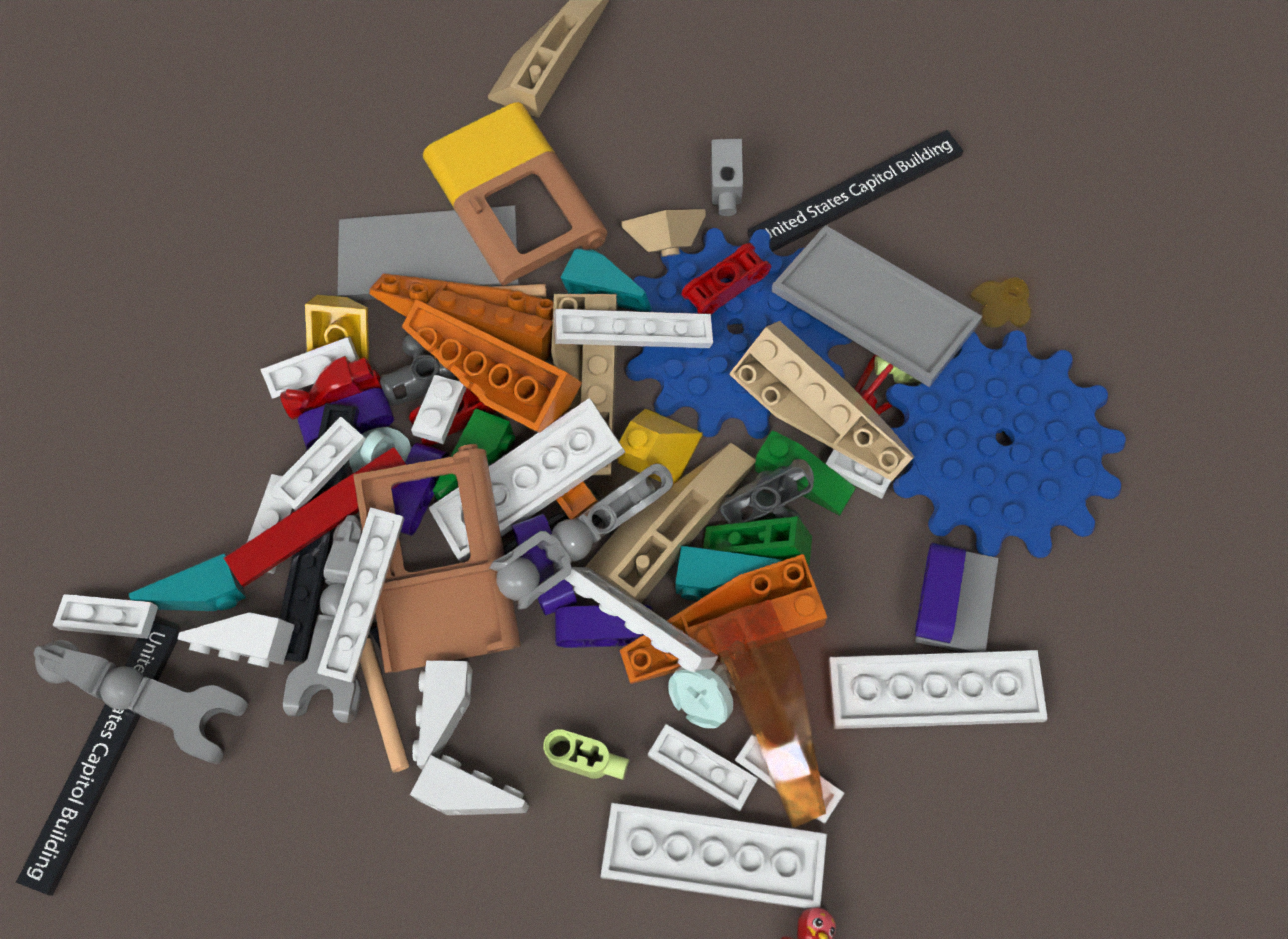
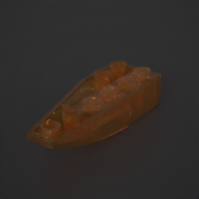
M767 600L742 607L708 621L706 630L792 828L827 814L800 666L771 601Z

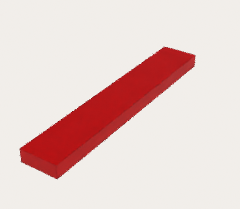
M395 447L391 448L223 559L241 586H247L335 528L348 515H354L359 512L354 474L407 464ZM401 483L394 485L392 489H394Z

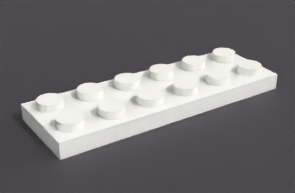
M590 398L489 466L501 537L512 530L513 524L527 520L625 453V450ZM458 487L430 506L429 510L457 559L463 563L470 558V549Z
M1038 650L830 657L828 661L834 729L1045 722L1048 719Z
M612 803L601 878L805 909L812 907L820 908L827 834Z

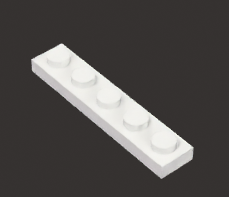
M555 309L554 312L555 344L710 348L713 344L711 314Z
M370 507L320 662L318 674L349 683L354 682L404 522L403 516Z
M572 567L570 575L565 580L575 586L574 591L585 598L594 599L600 604V610L624 620V625L627 629L637 634H644L652 640L651 645L665 653L670 652L679 658L678 663L683 668L693 672L713 668L718 656L590 568Z

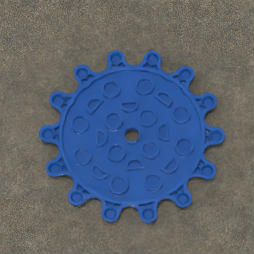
M712 228L703 237V251L697 254H687L679 249L680 254L662 257L661 254V261L667 269V273L663 277L652 279L645 276H637L633 281L645 291L652 307L651 312L697 314L698 310L690 300H685L682 297L681 292L691 280L700 277L717 263L729 257L741 246H733L727 243L723 232L720 229ZM764 229L756 230L748 243L754 245L755 252L763 261H768L771 264V270L761 281L748 287L711 315L712 346L710 348L642 346V353L630 360L625 368L627 377L632 381L652 378L660 383L662 390L654 401V409L657 414L667 417L682 407L693 408L698 414L697 429L703 433L704 437L716 436L723 422L729 418H737L743 421L748 434L752 438L761 439L768 435L770 431L769 417L772 413L729 374L765 327L778 321L782 322L827 362L843 379L845 378L843 369L829 358L828 352L833 346L846 345L851 343L852 340L772 292L773 283L804 248H799L789 256H778L771 251V236ZM726 278L720 281L724 283H729L732 280ZM742 324L744 331L740 334H732L727 328L728 325Z
M1019 330L1007 333L1001 348L989 349L980 342L977 334L973 332L930 387L922 382L915 387L899 383L893 384L887 389L886 400L889 404L902 411L904 415L903 424L898 428L891 429L915 456L908 463L907 471L895 479L893 489L901 498L923 495L932 501L934 510L928 520V527L934 535L943 537L948 535L956 526L965 525L975 532L976 549L981 555L997 556L1000 553L1003 540L1009 536H1016L1024 541L1031 555L1037 558H1044L1052 551L1050 532L1053 527L1059 525L1066 526L1080 537H1087L1094 532L1095 519L1086 507V500L1091 496L1114 499L1120 494V480L1104 469L1101 460L1106 454L1122 451L1125 447L1126 438L1119 430L1103 427L1095 418V412L1108 401L1107 390L1101 385L1081 388L1069 379L1068 372L1073 365L1071 353L1066 350H1059L1052 353L1048 359H1037L1029 353L1026 336ZM1004 431L1012 444L1009 446L1001 445L996 440V434Z

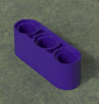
M380 388L369 389L330 403L355 406L359 409L356 430L361 435L374 428L387 427L394 421L389 401L385 397L383 389ZM325 405L302 413L297 419L307 450L318 440Z
M417 442L410 450L405 463L409 465L447 458L449 454ZM440 476L404 482L392 489L395 512L397 515L404 517L401 533L412 536L417 531L434 496L433 489Z
M544 514L512 525L513 534L518 546L540 531L552 534ZM534 546L521 555L522 558L528 559L536 565L540 575L539 584L554 573L552 566L554 562L547 559L545 549L541 550L538 546ZM565 579L538 597L545 616L555 613V610L558 608L571 607L577 604L572 585Z
M936 543L930 544L916 620V637L951 643L964 571L965 549Z
M644 605L645 607L653 611V608L651 606ZM599 606L562 607L555 610V645L559 647L627 646L644 634L630 631L625 627L624 620L618 616H611L599 609Z

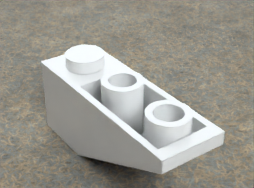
M248 612L180 632L177 639L190 643L189 650L209 654L211 649L220 650L219 657L239 661L240 655L249 657L248 663L268 668L270 662L283 665L295 625L278 618Z
M426 661L425 671L420 672L419 690L423 692V702L416 709V725L420 726L419 740H414L413 761H417V766L422 771L430 755L436 758L440 756L470 704L473 670L468 661Z
M430 755L410 793L417 801L446 815L526 813L529 808L526 801L522 800L524 794L508 785H505L503 790L491 785L493 779L477 770H474L472 775L460 770L462 765L460 762L446 755H443L441 760Z

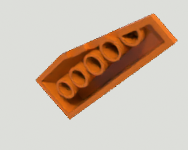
M417 299L402 325L405 331L436 357L446 369L451 371L486 406L539 433L568 411L582 384L581 381L569 373Z

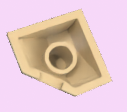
M705 209L664 210L622 221V228L648 252H661L662 257L680 254V248L692 245L706 213Z

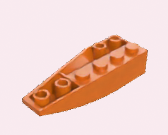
M385 273L369 289L370 295L406 317L417 299L540 360L546 361L551 354L554 302L550 299H542L527 295L521 291Z
M804 554L738 575L667 621L718 656L716 661L823 627L827 620V615ZM645 635L620 649L630 684L674 673L681 667L678 663L679 658L670 652L665 653L651 645L652 640Z

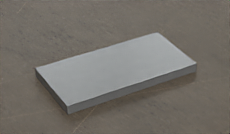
M515 205L491 207L518 250ZM455 210L339 219L338 297H348L354 301L376 299L370 295L369 289L383 273L487 287L501 286ZM519 278L505 286L519 285Z
M826 225L772 285L773 293L928 387L933 384L978 327L982 316Z

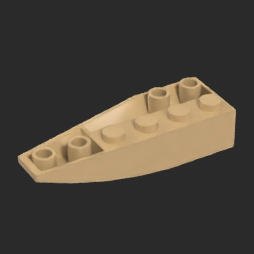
M569 0L513 54L488 94V100L505 106L514 102H520L530 115L539 118L609 0Z
M554 294L551 347L554 366L582 382L565 414L590 398L614 434L617 345L555 344L554 312L555 309L618 311L616 294ZM612 462L593 475H611Z
M780 321L765 327L729 374L775 417L891 481L915 457L894 431L851 385Z
M728 444L673 484L670 490L656 501L622 523L585 567L590 568L642 603L680 557L681 546L690 545L721 507L724 497L731 495L755 466L756 460L734 444Z

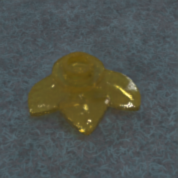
M1009 278L1002 283L987 281L976 287L971 294V298L985 305L982 311V322L986 327H1000L1010 321L1016 327L1021 328L1030 319L1031 309L1027 303L1029 289L1025 281L1020 278ZM1009 292H1013L1017 296H1012L1009 294Z

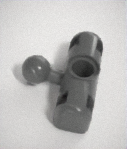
M408 334L403 339L402 348L407 355L413 357L412 364L399 368L398 371L388 375L386 373L383 374L380 378V385L389 404L395 406L426 395L434 375L459 381V379L446 369L436 357L425 355L426 349ZM427 372L432 373L431 375L426 377L421 376L422 374ZM404 385L407 395L401 399H396L392 389Z
M803 459L793 460L792 464L788 467L781 466L773 471H763L756 476L754 481L739 488L734 495H726L722 500L720 511L729 524L752 522L770 512L777 519L798 516L802 521L799 513L795 510L786 509L783 505L809 493L813 489L814 473L810 465ZM805 476L808 480V486L802 491H798L796 481ZM768 489L771 490L773 493H765L762 490ZM748 505L752 506V515L743 520L741 509Z

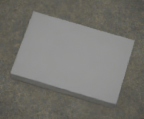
M966 552L956 623L951 643L948 644L921 637H916V643L963 653L986 652L998 558Z

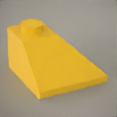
M316 295L305 304L307 352L351 337L359 359L366 357L369 361L367 307L348 297Z
M645 409L630 421L619 441L625 453L617 458L618 464L639 473L653 464H662L670 471L673 484H675L682 477L703 433ZM650 474L648 476L661 482V478L657 474Z

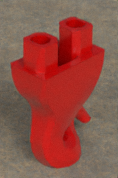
M343 356L331 362L320 372L309 392L287 389L280 394L281 402L287 415L292 420H295L302 413L321 407L325 403H332L373 388L382 389L380 375L376 369L372 370L366 357L350 362L346 356Z

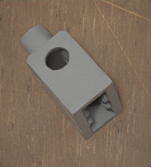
M712 139V204L719 206L720 215L732 216L737 213L736 204H740L742 201V139Z

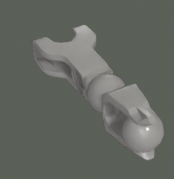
M662 464L649 466L610 492L582 515L575 519H566L559 522L553 528L551 535L546 531H540L508 554L494 560L489 569L497 571L496 582L499 591L507 598L518 601V610L528 608L540 595L569 576L572 570L570 563L585 558L590 552L593 543L668 492L673 485L670 471ZM650 474H657L661 478L662 483L658 490H655L654 485L648 478ZM593 514L601 518L603 522L602 529L594 526L592 522ZM534 546H538L541 550L545 549L547 559L554 562L552 565L554 573L540 584V575L536 565L530 560L520 557Z
M348 515L343 522L337 525L333 534L334 542L323 574L324 578H326L325 582L329 586L320 597V609L323 615H318L308 659L303 664L297 666L287 677L283 698V709L287 716L297 717L307 712L308 705L314 694L320 690L330 689L333 693V714L335 718L342 723H351L356 718L362 694L359 680L355 677L354 682L349 683L317 673L362 535L361 519L356 518V516Z
M55 640L43 646H37L33 653L36 658V671L45 681L55 684L69 681L93 697L103 699L104 703L112 709H129L145 718L170 727L174 732V739L181 750L193 757L213 764L221 762L224 751L218 745L207 740L204 733L207 721L218 713L241 716L249 705L242 697L215 685L204 686L188 693L144 677L134 667H117L104 658L82 653L70 641Z

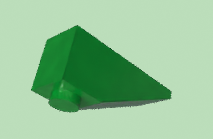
M475 408L450 457L459 452L458 448L461 446L477 444L478 449L486 450L489 467L501 459L505 452L509 453L514 445L515 435L510 421ZM453 474L439 477L433 489L437 501L459 487L457 477Z
M772 430L756 455L755 471L758 473L766 470L773 471L781 466H790L795 459L805 460L814 473L813 489L803 495V497L840 516L856 487L801 444ZM805 476L796 481L798 491H802L808 486V480Z
M798 516L706 527L703 549L781 559L782 561L804 554L807 564L810 565L812 535Z

